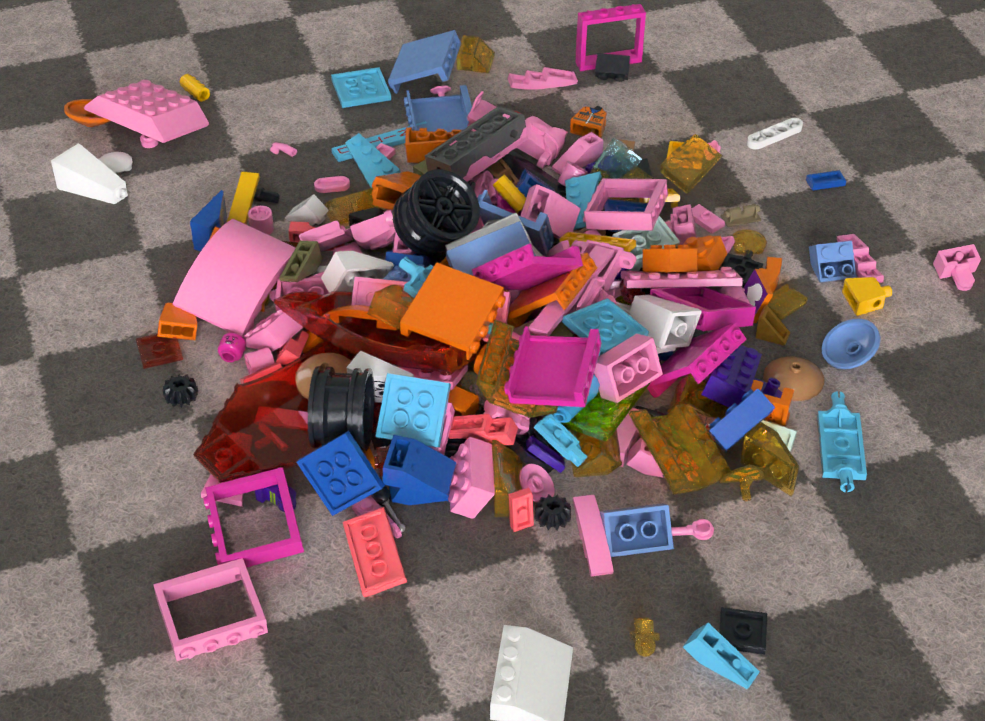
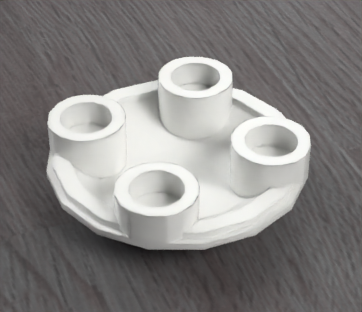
M111 152L99 158L115 174L132 169V157L124 152Z

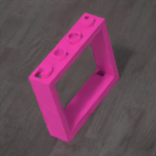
M641 4L617 6L608 9L602 8L594 11L587 10L586 12L578 13L575 62L580 71L596 68L597 54L586 56L587 25L637 18L634 49L604 54L630 56V64L642 62L646 12Z
M666 287L650 290L651 296L700 309L702 312L696 329L701 331L716 330L735 322L738 327L753 326L756 306L711 288Z
M283 467L205 487L207 496L203 497L206 510L210 509L211 515H207L210 528H214L215 533L211 534L214 547L218 546L219 552L215 553L218 565L243 558L247 568L304 552ZM278 484L291 538L227 555L216 501Z

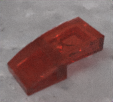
M624 279L621 281L620 291L627 303L632 304L635 296L645 295V292H642L640 288H626Z

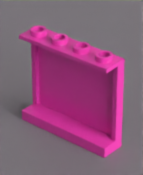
M527 244L472 269L473 276L502 286L504 290H527L579 268L583 264L579 246H572L550 257L534 256L532 245Z
M736 322L694 337L688 347H680L661 365L663 375L645 386L651 395L656 398L679 377L690 373L699 384L746 340V337Z
M525 326L523 335L519 337V348L514 353V365L510 367L509 381L505 383V394H508L510 403L585 407L602 344L599 329H590L588 338L532 336L528 326Z

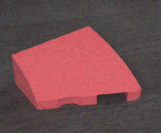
M302 330L295 340L290 338L282 347L278 348L276 363L286 365L298 360L309 334Z

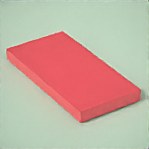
M384 507L343 522L364 597L407 582Z

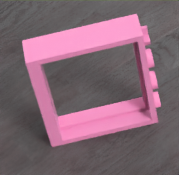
M602 179L596 188L595 194L592 195L591 201L588 202L586 211H584L583 222H586V229L652 231L668 197L667 179ZM608 197L650 198L644 212L602 211Z
M243 558L154 584L156 599L177 661L185 658L190 659L201 653L213 652L217 648L227 645H236L240 641L258 638L257 636L268 633L266 618ZM239 580L243 581L256 617L179 640L167 602Z

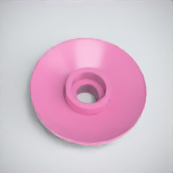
M527 464L521 469L519 475L522 489L529 487L532 491L534 502H539L541 497L547 498L548 494L554 497L555 488L553 481L542 467L536 464Z

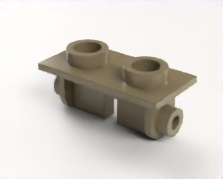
M756 204L743 206V211H741L740 207L728 208L721 215V218L725 221L727 227L761 221L757 212H760V206Z

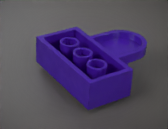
M740 345L708 375L701 395L727 407H731L734 403L739 405L743 402L741 400L742 396L751 389L753 380L762 381L755 378L762 354L753 348ZM769 378L767 383L762 381L763 387L761 392L763 394L781 398L782 392L778 389L781 383L777 379Z

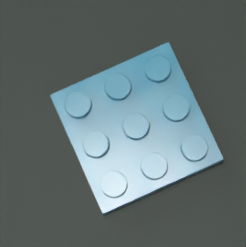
M380 67L331 75L332 83L342 108L391 100V94Z
M608 298L565 315L562 321L571 331L582 338H588L590 329H599L602 340L600 355L635 334L645 336L649 334L646 328Z
M387 373L376 437L392 440L393 435L416 439L427 446L440 447L451 384Z

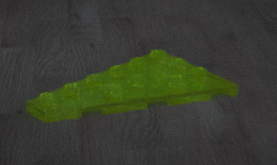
M650 383L618 403L601 398L598 390V394L569 422L561 424L566 428L605 442L611 437Z

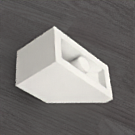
M313 194L293 207L285 219L292 222H309L311 226L314 224L319 225L326 219L324 215L328 212V209Z

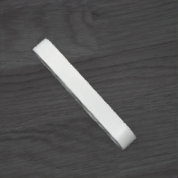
M790 118L748 136L747 146L751 149H760L802 131L803 121L799 118Z

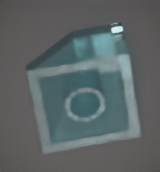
M613 138L593 167L608 179H628L642 158L621 140Z

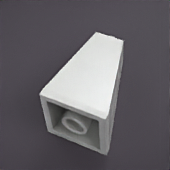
M79 143L51 160L56 185L59 190L116 204L128 196L126 182Z
M639 295L634 297L629 314L649 331L648 336L654 339V343L660 349L688 347L690 345L702 311L655 296Z

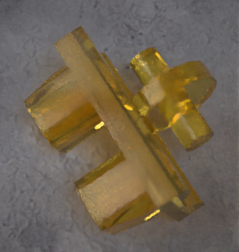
M649 617L634 618L635 630L630 631V638L636 641L635 650L641 656H650L656 648L654 640H660L659 633L653 629V620L649 619Z

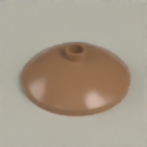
M321 353L308 358L299 366L296 372L295 381L298 391L306 399L309 398L311 377L316 366H322L324 371L326 367H333L335 373H347L346 367L351 363V360L336 353Z
M785 356L771 361L764 370V382L767 383L769 378H775L781 383L778 388L781 392H783L784 388L794 389L792 401L811 399L817 396L824 386L822 371L814 363L801 357Z

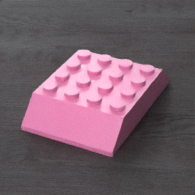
M141 80V82L132 83L126 87H119L114 91H107L84 106V110L162 143L209 125L197 101L190 99L189 96L177 94L176 91L165 89L162 85H155L149 80Z

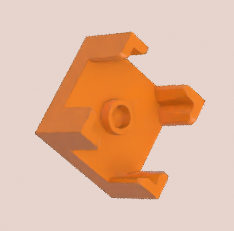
M753 380L751 389L753 391L756 389L761 391L763 382ZM784 388L781 398L764 394L775 407L774 411L764 420L786 427L790 416L789 408L793 399L794 389Z

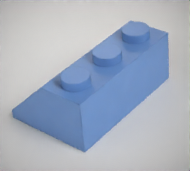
M661 503L600 511L611 557L674 549L669 505Z

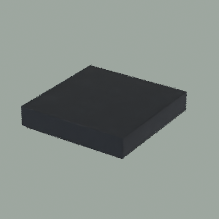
M721 607L719 633L738 651L765 655L767 613Z

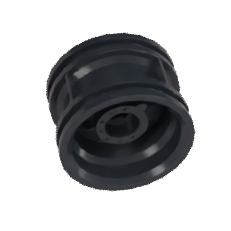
M435 169L422 175L412 187L397 199L392 210L394 229L401 241L412 251L428 257L445 254L447 251L445 245L471 233L477 226L480 217L478 198L472 187L461 176L444 169Z
M322 366L315 367L311 377L308 398V435L312 448H318L320 444L323 446L349 431L361 450L367 451L369 449L375 407L374 376L371 368H366L364 372L360 368H355L352 374L335 373L333 367H326L325 371Z

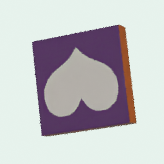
M754 269L744 286V292L750 304L756 306L753 323H757L764 306L768 305L773 297V293L761 270Z

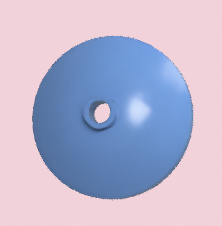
M851 319L844 321L831 329L822 343L823 357L829 365L838 369H852L861 366L877 352L881 340L880 333L877 327L868 320Z

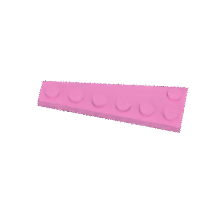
M721 267V270L669 272L666 274L649 273V275H641L639 273H630L629 276H624V285L626 288L742 286V277L731 267Z

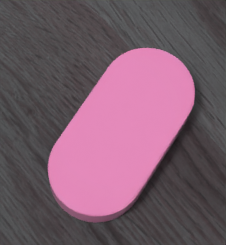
M345 176L319 178L314 182V187L319 193L346 191L350 187V180Z

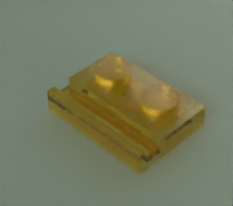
M786 284L773 292V297L768 306L779 320H783L807 304L808 298L794 288L790 289L789 285Z

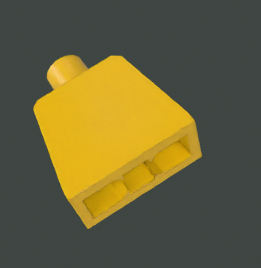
M874 277L846 278L842 293L855 315L859 316L883 308L885 297L892 296V289L889 285L880 286Z

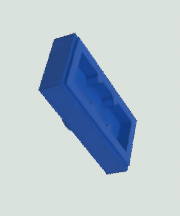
M840 170L806 176V181L812 191L846 186V179Z

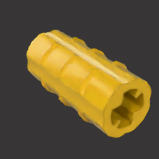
M185 74L180 78V86L195 99L202 102L209 98V89L204 84H201L199 80H196L195 77Z
M504 174L492 186L507 201L510 207L518 213L523 209L526 197Z

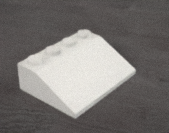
M504 625L490 703V720L564 721L573 647L527 627Z

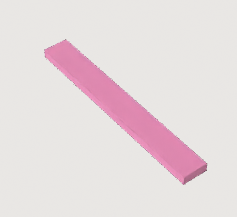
M596 245L589 253V256L594 260L598 268L565 310H563L557 300L548 303L529 326V332L537 336H550L562 321L563 316L570 311L585 292L592 278H596L614 256V250Z

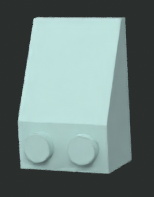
M660 216L652 231L622 230L612 236L636 240V247L630 253L635 255L637 261L633 268L626 271H639L643 267V249H650V245H662V249H664V245L678 246L680 244L679 239Z

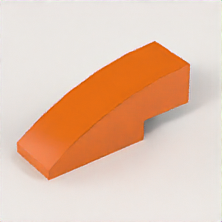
M767 257L765 269L759 268L772 293H774L779 281L782 258Z

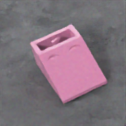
M536 184L529 189L520 216L536 222L540 212L547 214L553 236L560 239L567 232H573L581 208L556 192Z
M293 306L287 309L282 307L277 312L272 313L266 319L264 318L257 323V327L248 331L243 337L245 338L246 347L258 350L269 347L270 351L273 352L282 347L307 324Z

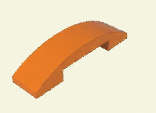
M365 305L339 307L320 317V321L340 323L346 317L377 320V328L389 330L400 328L401 321L387 311Z

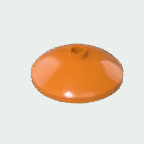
M92 99L74 100L64 106V112L70 119L87 127L99 126L110 122L106 118L84 110V106L91 102Z

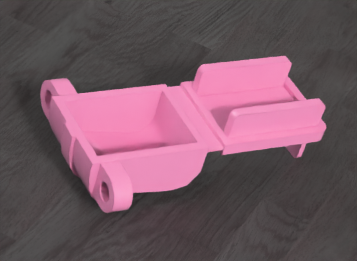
M483 91L476 97L472 109L467 116L468 126L496 108V106L489 102L481 100L484 94ZM531 116L525 120L528 140L516 148L538 160L536 166L543 169L558 157L568 132L564 129L552 128L538 117Z
M388 210L382 215L352 225L349 229H345L343 225L340 226L338 221H334L301 233L299 238L302 241H317L321 252L352 241L353 237L362 248L375 250L394 243L396 231L392 220V210Z
M590 240L586 242L574 241L571 247L579 246L580 254L585 252L589 254L597 245L614 250V256L598 276L592 278L585 292L566 315L594 304L602 290L608 292L621 268H633L637 261L635 255L624 251V248L612 246L604 242L599 243Z

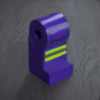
M278 484L255 490L256 500L261 503L268 500L277 505L280 511L285 512ZM288 486L293 509H295L297 505L296 492Z

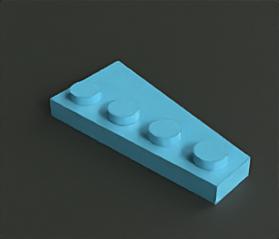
M360 133L345 142L372 191V183L376 176L401 173L396 165Z
M600 171L565 180L566 199L581 208L574 230L586 227V222H583L584 211H586L588 202L591 201L592 195L595 194L596 188L599 186L598 183L602 178Z

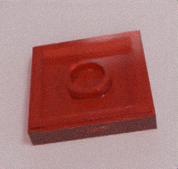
M158 334L137 338L136 343L143 369L183 360L178 339L176 337H158Z

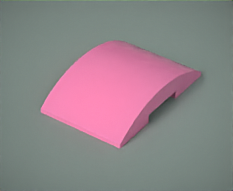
M231 219L212 236L202 249L181 284L173 306L196 315L230 333H237L243 337L262 309L261 304L277 282V279L281 276L296 248L244 223Z

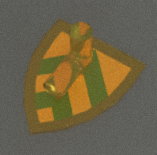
M747 465L725 474L719 482H740L743 501H750L749 486L755 480H762L764 471L758 466Z

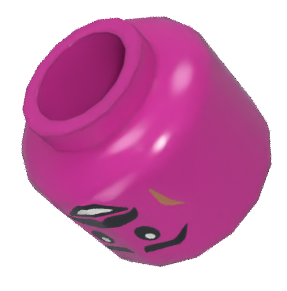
M237 333L225 334L218 346L219 356L224 361L231 363L240 360L246 349L244 338Z

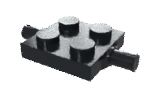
M747 250L744 256L728 253L721 267H731L742 277V288H744L754 269L763 268L764 263L751 259L753 256L751 250L750 252Z

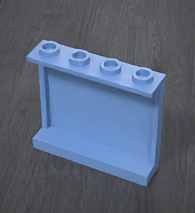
M453 30L403 44L388 79V84L394 93H398L403 82L437 73L442 82L449 80L461 46V41L456 31Z
M460 85V95L411 99L409 90L406 91L407 97H404V106L406 108V116L408 117V125L412 128V131L427 128V131L435 132L437 129H444L447 132H451L453 129L464 130L468 127L469 121L467 116L472 109L466 85ZM425 121L427 122V123H425V124H421V125H417V126H416V124H418V123H422V122H425Z
M484 190L483 194L478 196L480 216L484 225L488 220L502 219L514 214L494 206L487 190ZM540 212L536 222L518 215L530 237L532 245L542 255L547 256L555 241L548 215Z

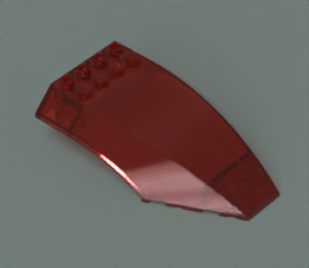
M317 291L291 292L274 299V304L298 324L343 350L356 355L362 351L394 366L421 369L423 373L438 371L441 375H452L456 370H460L461 367L475 360L479 350L487 343L481 338L477 353H473L471 358L467 360L466 351L414 331L410 333L409 337L401 335L400 328L397 330L377 328V320L346 317L342 322L335 323L330 319V315L326 313L339 307L351 305L353 292L331 291V293L326 295L317 294Z
M337 331L286 366L258 379L243 384L236 383L234 392L229 399L227 398L224 408L217 414L208 435L205 434L202 444L194 452V458L219 483L281 467L285 471L299 466L297 461L317 449L311 447L308 424L298 412H308V399L300 394L295 381L299 366L308 358L321 353L340 354L352 361L360 350ZM375 402L372 434L377 431L382 403Z

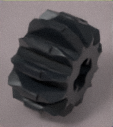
M179 374L178 377L171 376L170 380H165L162 391L167 404L171 403L173 407L179 404L182 408L183 404L186 403L190 406L191 401H196L198 386H196L194 378H189L188 374L185 376Z
M549 494L547 498L541 497L535 505V519L539 522L540 527L546 526L547 530L554 527L558 531L559 526L565 528L567 522H570L571 519L570 503H567L566 498L559 499L558 494L555 497H551Z

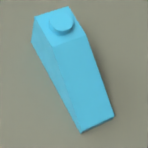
M709 623L695 630L683 646L700 664L746 689L750 687L760 672Z

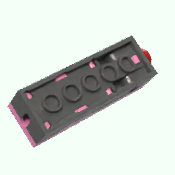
M500 106L496 107L425 155L428 171L444 169L461 176L468 182L528 140L524 115L518 111H512Z

